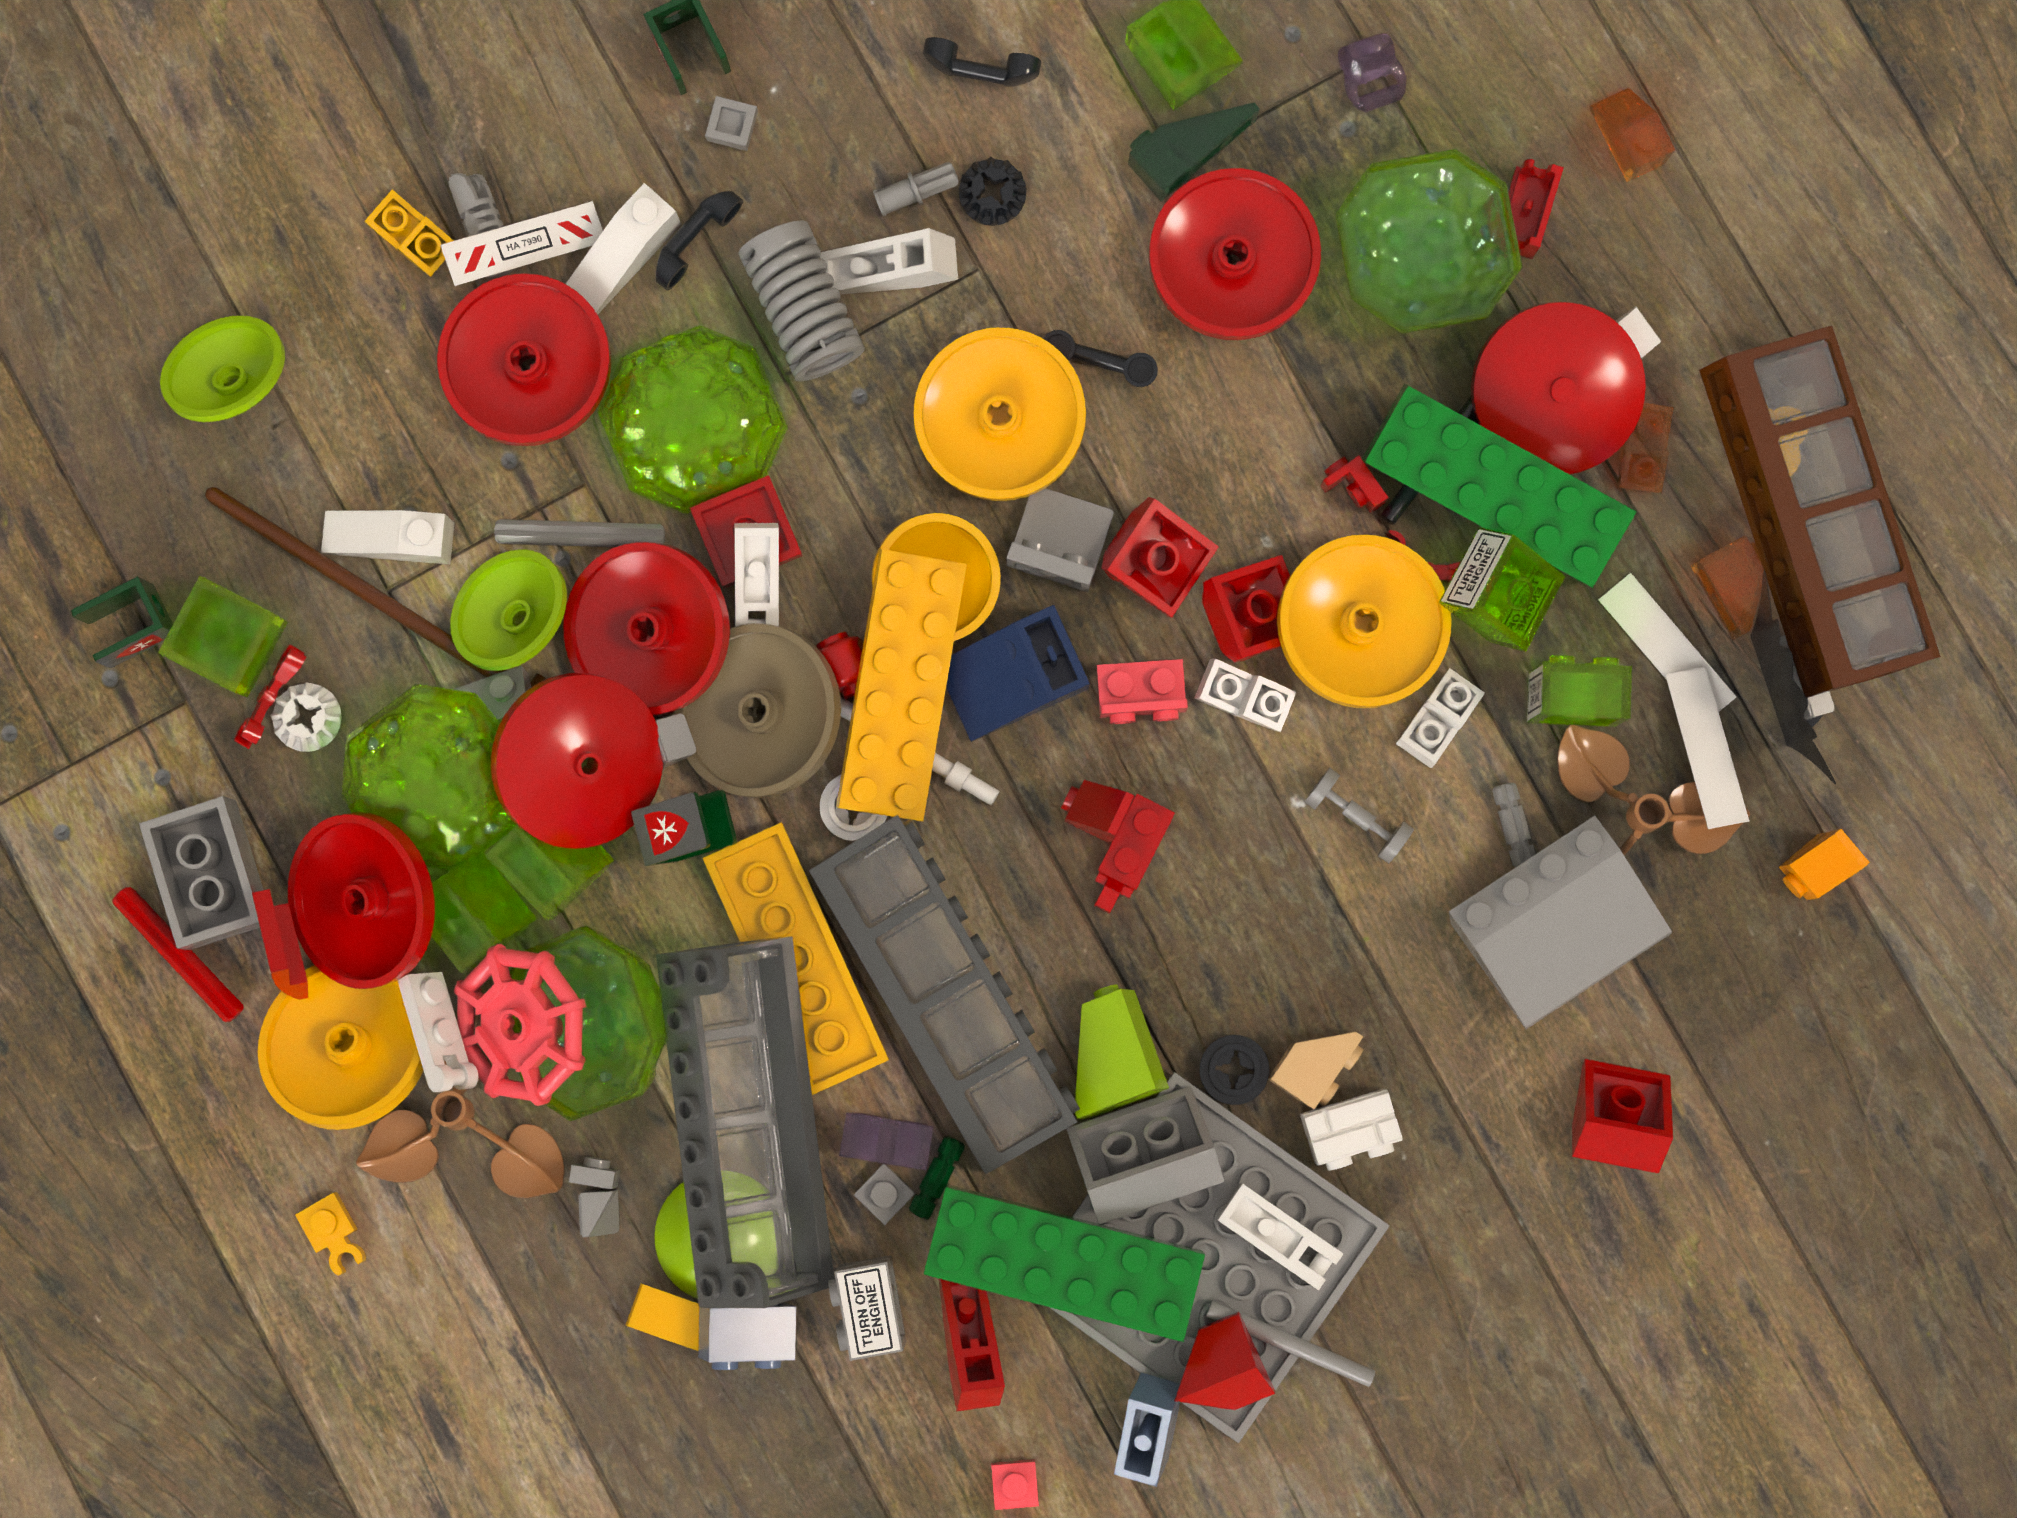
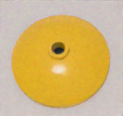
M923 514L899 524L881 543L879 549L967 564L954 641L971 634L979 628L992 612L1000 590L1001 575L999 562L989 540L970 522L950 514ZM878 549V551H877V553H876V556H875V559H874V563H873V568H872V589H873V583H874V577H875V571H876V566H877V560H878L879 549Z

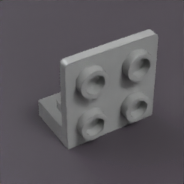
M1047 488L1030 495L1015 541L1011 543L1007 555V566L1088 592L1113 518V510Z

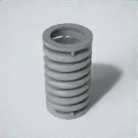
M804 220L792 221L773 227L755 236L740 248L738 252L744 267H746L747 275L753 278V288L759 293L758 298L761 306L766 308L765 314L768 321L773 323L772 330L774 335L779 337L778 343L781 350L787 352L785 358L790 365L789 367L795 381H807L829 374L849 364L864 352L865 347L856 328H854L852 319L845 317L847 315L846 305L838 303L841 298L839 290L831 288L834 285V279L831 274L825 273L827 271V263L819 258L821 250L817 246L808 222Z

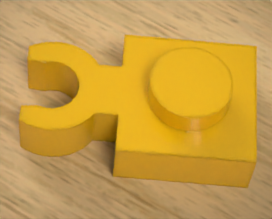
M337 1192L326 1196L295 1214L315 1252L318 1253L328 1247L331 1252L329 1265L336 1275L339 1276L346 1272L345 1267L341 1263V1257L345 1252L351 1253L357 1264L366 1261L364 1250L358 1244L351 1243L347 1237L358 1229Z

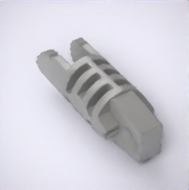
M463 173L451 174L448 181L459 216L463 219L464 229L468 231L467 237L504 227L502 220H499L501 216L498 209H495L496 203L485 177L480 174H473L470 177ZM514 269L487 277L488 279H496L502 276H506L507 274L511 273Z

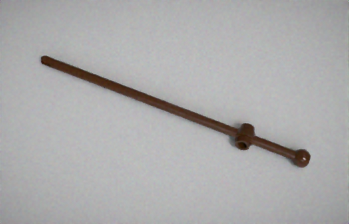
M210 487L206 490V499L211 504L487 678L507 671H490L471 664L458 652L453 643L452 636L222 490L216 487ZM536 673L530 682L531 687L547 678Z

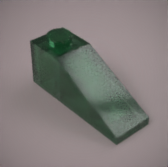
M1253 102L1164 124L1153 133L1146 130L1131 143L1130 148L1132 151L1129 153L1128 165L1162 202L1257 121L1260 108Z

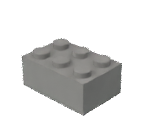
M221 796L139 823L177 949L193 950L260 928L252 892L264 889L236 800Z

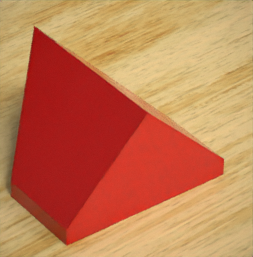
M1240 1312L1199 1328L1174 1401L1237 1410L1275 1394V1389Z

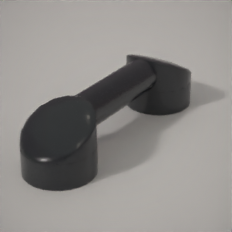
M938 37L925 39L923 49L925 58L936 69L948 76L954 75L1014 87L1036 79L1040 73L1041 60L1030 54L1011 53L1008 55L1006 67L957 59L958 45L953 41Z
M724 191L702 201L671 240L663 246L656 267V282L667 291L672 289L688 269V264L679 255L711 218L722 227L727 225L740 210L743 199L733 191Z
M1053 330L1043 338L1057 348L1068 361L1074 360L1124 374L1126 380L1136 387L1150 385L1158 374L1156 361L1146 353H1135L1128 358L1075 343L1074 338L1063 330Z

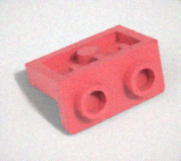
M1183 659L1103 664L1096 667L1100 718L1109 717L1110 724L1135 723L1136 715L1153 714V721H1173L1179 719L1178 713L1186 712L1188 709L1185 696Z

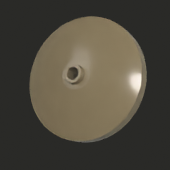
M746 624L730 629L727 655L712 685L697 700L675 711L674 715L681 713L686 718L696 747V752L688 757L687 760L705 781L733 795L765 798L781 795L797 788L819 770L836 741L841 719V699L838 683L830 664L818 648L809 640L791 630L778 626Z

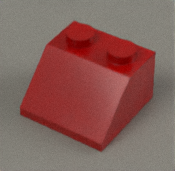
M1585 1059L1582 1065L1572 1122V1157L1659 1174L1673 1140L1670 1075Z

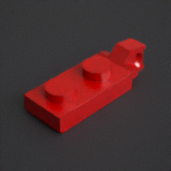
M1136 794L1098 869L1099 873L1095 881L1104 887L1094 905L1095 907L1110 914L1120 894L1130 899L1133 891L1137 890L1175 812Z

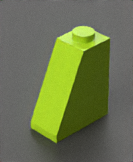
M1118 984L1110 985L1093 993L1095 999L1082 1004L1075 1101L1080 1110L1075 1112L1077 1119H1093L1169 1089L1135 990L1119 989Z

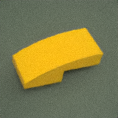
M393 189L364 221L372 230L430 277L445 261L440 245L454 241L426 216L424 217Z
M641 1283L626 1326L698 1351L699 1304Z

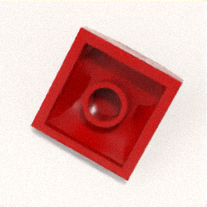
M1148 497L1130 513L1106 549L1101 569L1105 571L1109 578L1120 582L1166 616L1172 618L1219 546L1158 500Z
M1282 555L1211 577L1203 582L1202 603L1220 650L1234 663L1245 661L1258 654L1281 647L1277 626L1278 607L1282 591L1290 577Z

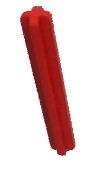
M125 887L112 899L113 905L224 1022H231L240 1015L244 1009L243 1004L192 950L177 949L171 928L133 888Z

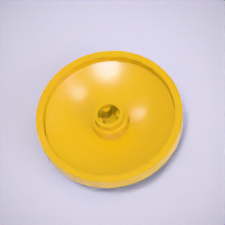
M997 327L974 331L947 345L936 355L925 370L919 382L914 402V426L917 439L923 454L934 471L957 490L969 496L990 501H1008L1024 498L1045 489L1055 482L1074 460L1081 446L1086 425L1083 389L1074 368L1066 357L1041 337L1013 328Z
M1351 535L1330 541L1314 550L1297 566L1282 591L1278 607L1277 626L1284 656L1294 673L1307 687L1331 702L1353 708H1377L1398 702L1420 689L1437 671L1446 654L1451 634V610L1449 603L1441 601L1445 594L1444 586L1425 559L1406 545L1395 540L1376 535Z
M314 965L305 970L309 998L298 1000L281 991L268 1009L258 1040L260 1073L273 1099L284 1110L304 1123L318 1128L333 1130L360 1127L383 1117L396 1108L416 1086L424 1070L398 981L376 988L355 989L335 982Z

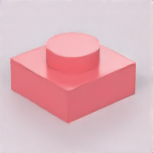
M1035 1459L991 1463L995 1510L1039 1506Z

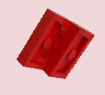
M270 889L252 892L269 968L275 985L283 993L295 999L309 998L308 981L289 903L274 906Z

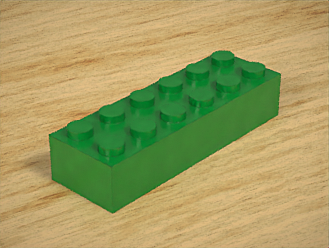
M1405 383L1362 457V460L1370 466L1488 531L1511 536L1510 543L1592 588L1637 511Z
M947 1184L923 1274L1184 1342L1205 1253L1202 1250Z

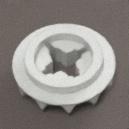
M308 682L289 686L287 691L276 698L274 711L270 715L275 729L274 733L286 746L302 752L316 751L327 746L337 735L342 719L340 705L335 696L326 688ZM298 702L308 710L322 708L311 718L314 733L302 723L292 724L300 716Z
M839 775L827 784L821 795V818L828 830L837 837L847 841H856L885 823L887 816L859 812L853 821V825H849L848 810L836 807L841 775Z

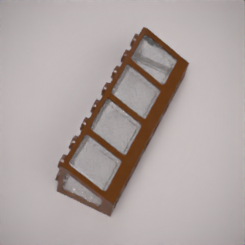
M1833 326L1820 328L1731 354L1700 369L1704 387L1806 698L1880 678L1941 657Z

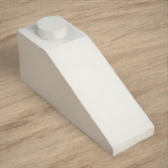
M644 183L613 216L566 285L582 295L598 315L682 225L677 212Z
M930 228L821 252L820 259L825 260L827 263V271L825 273L831 274L834 279V285L831 288L838 289L840 294L922 288L958 280L955 238Z
M404 510L325 511L321 553L326 555L450 565L455 522L446 514Z

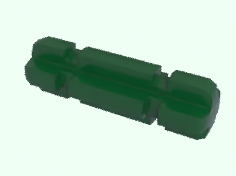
M951 1136L943 1138L937 1150L940 1153L938 1157L934 1156L919 1186L921 1191L919 1195L915 1194L909 1206V1211L912 1214L925 1220L931 1217L937 1205L934 1202L936 1198L940 1199L955 1169L953 1164L955 1160L959 1161L965 1148L961 1141Z

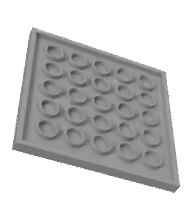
M1173 1072L1167 1080L1169 1089L1159 1092L1156 1098L1191 1086L1214 1144L1224 1182L1102 1223V1225L1202 1250L1205 1253L1184 1342L1054 1308L1051 1309L1138 1372L1180 1384L1199 1328L1215 1322V1320L1206 1317V1312L1212 1300L1309 1342L1390 1225ZM1241 1183L1343 1253L1337 1265L1332 1263L1323 1276L1326 1281L1320 1290L1308 1284L1217 1220ZM1087 1194L1072 1217L1098 1223L1089 1195ZM1308 1246L1299 1261L1309 1266L1318 1252ZM1251 1336L1271 1383L1276 1390L1298 1359V1356ZM1271 1396L1237 1410L1190 1403L1183 1404L1239 1444Z

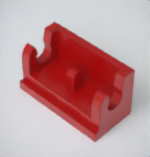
M1526 159L1521 167H1515L1492 243V248L1533 259L1541 246L1564 167L1555 164L1549 165L1547 169H1540L1534 166L1535 160Z

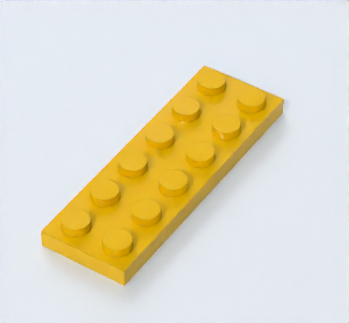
M879 549L836 803L837 808L892 817L898 815L899 818L924 821L967 564Z
M783 823L776 824L737 842L735 845L728 846L702 858L740 942L793 936L812 1095L888 1061L889 1057Z

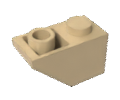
M1347 1032L1293 1042L1269 1075L1268 1080L1310 1109H1315L1319 1103L1325 1107L1339 1087L1334 1082L1343 1067L1350 1070L1362 1054L1364 1049L1358 1046L1363 1036L1357 1032Z

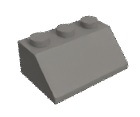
M1191 1086L1066 1128L1098 1224L1224 1182L1214 1144Z

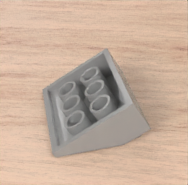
M1596 816L1582 823L1449 911L1452 927L1525 1029H1528L1672 934L1671 929L1624 854Z

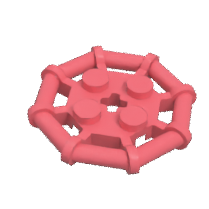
M502 944L491 946L487 950L486 957L464 980L457 981L455 985L457 1024L468 1061L476 1066L479 1079L484 1084V1092L491 1098L504 1096L531 1101L536 1106L545 1105L550 1102L552 1094L575 1071L582 1070L586 1059L582 1055L583 1008H586L587 1005L584 998L580 999L554 964L555 957L548 951L534 953L507 949ZM509 967L528 969L525 980L512 979ZM492 976L494 985L483 994L481 986ZM543 979L562 1005L555 1007L540 987ZM481 1014V1026L475 1027L474 1035L475 1016ZM565 1014V1037L563 1047L560 1044H558V1038L561 1037L563 1032V1023L559 1016ZM513 1015L519 1018L522 1032L514 1033L512 1029L515 1025ZM549 1057L558 1064L542 1078L539 1066ZM508 1069H517L516 1072H521L524 1082L509 1080L506 1076Z

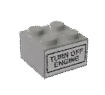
M892 1256L840 1264L834 1271V1279L828 1280L832 1306H840L843 1320H839V1324H836L840 1351L848 1350L850 1361L902 1352L907 1341Z

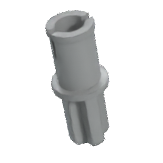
M945 162L914 176L909 172L907 173L908 178L879 190L876 189L873 193L884 217L888 213L916 202L922 205L923 199L957 186L958 177L953 165L950 162Z

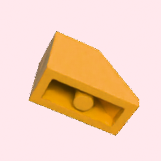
M1837 829L1817 834L1780 865L1779 868L1786 875L1783 878L1784 884L1796 897L1801 898L1803 896L1806 900L1820 898L1862 870L1870 862L1844 831Z

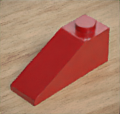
M1084 780L1080 789L1073 785L1071 786L1062 804L1061 809L1068 812L1064 822L1111 844L1134 795L1126 791Z
M939 1279L948 1366L956 1412L999 1406L1005 1383L987 1291Z

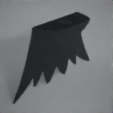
M1763 570L1759 609L1750 637L1786 745L1809 759L1836 784L1825 760L1813 742L1817 735L1812 727L1823 715L1808 720L1804 718V713L1808 707V700L1803 691L1792 680V652L1779 644L1781 637L1778 619L1772 620L1768 583L1765 570Z

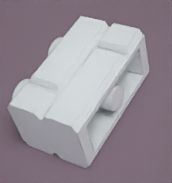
M1380 1089L1300 1113L1313 1160L1318 1166L1326 1164L1328 1171L1353 1164L1351 1156L1365 1151L1368 1152L1369 1158L1395 1151L1393 1143L1402 1141L1400 1128L1387 1089Z

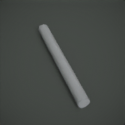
M1212 1300L1206 1312V1317L1217 1321L1239 1311ZM1240 1312L1250 1336L1367 1387L1371 1385L1375 1376V1370Z

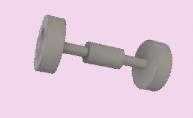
M1329 768L1304 802L1315 810L1325 796L1343 809L1342 814L1365 831L1371 829L1387 841L1379 852L1378 857L1389 864L1407 842L1414 828L1403 821L1393 834L1388 832L1375 822L1376 817L1353 800L1347 802L1331 790L1340 774Z

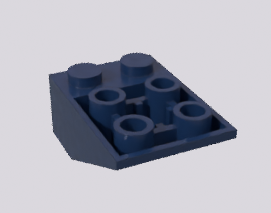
M1052 605L1018 620L951 655L946 688L970 741L973 742L1089 690L1090 683L1055 606Z

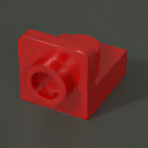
M1357 456L1350 462L1346 457H1342L1324 470L1327 477L1322 481L1321 488L1325 493L1346 479L1350 484L1346 487V491L1358 508L1365 506L1370 514L1383 506L1389 498L1360 456Z

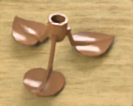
M1573 724L1566 728L1559 744L1557 756L1561 782L1569 794L1585 803L1596 801L1605 791L1610 797L1629 803L1630 806L1626 812V820L1633 832L1620 848L1624 856L1634 843L1641 838L1642 834L1651 833L1666 822H1673L1672 836L1676 843L1688 852L1695 854H1707L1719 849L1727 843L1743 824L1739 823L1708 829L1695 782L1685 783L1674 789L1669 795L1668 804L1661 796L1656 794H1646L1638 798L1635 793L1627 794L1615 790L1612 786L1622 783L1629 772V756L1625 747L1616 738L1604 732L1585 729ZM1746 808V811H1747V814H1748V818H1749L1750 812H1749L1748 809Z
M481 1014L475 1016L474 1035L475 1027L481 1026ZM455 1087L453 1091L440 1093L433 1100L431 1105L433 1118L430 1120L432 1126L429 1132L427 1123L421 1115L408 1110L393 1111L384 1116L375 1125L362 1153L356 1161L360 1169L385 1181L406 1183L419 1180L428 1175L438 1163L439 1153L431 1140L438 1135L442 1125L454 1131L469 1127L503 1148L492 1159L491 1173L497 1187L510 1196L533 1198L556 1193L562 1188L565 1176V1165L561 1150L555 1139L547 1131L535 1125L522 1124L513 1130L509 1141H506L473 1119L475 1114L474 1106L468 1098L463 1096L468 1089L458 1090Z

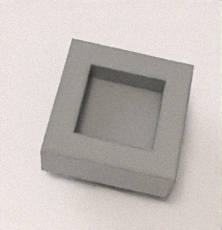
M716 96L705 134L706 141L748 151L758 114L757 106Z
M585 1156L583 1164L576 1163L571 1165L569 1182L614 1189L618 1187L620 1170L610 1168L611 1160Z
M884 1162L859 1188L854 1196L886 1225L911 1199L915 1192Z

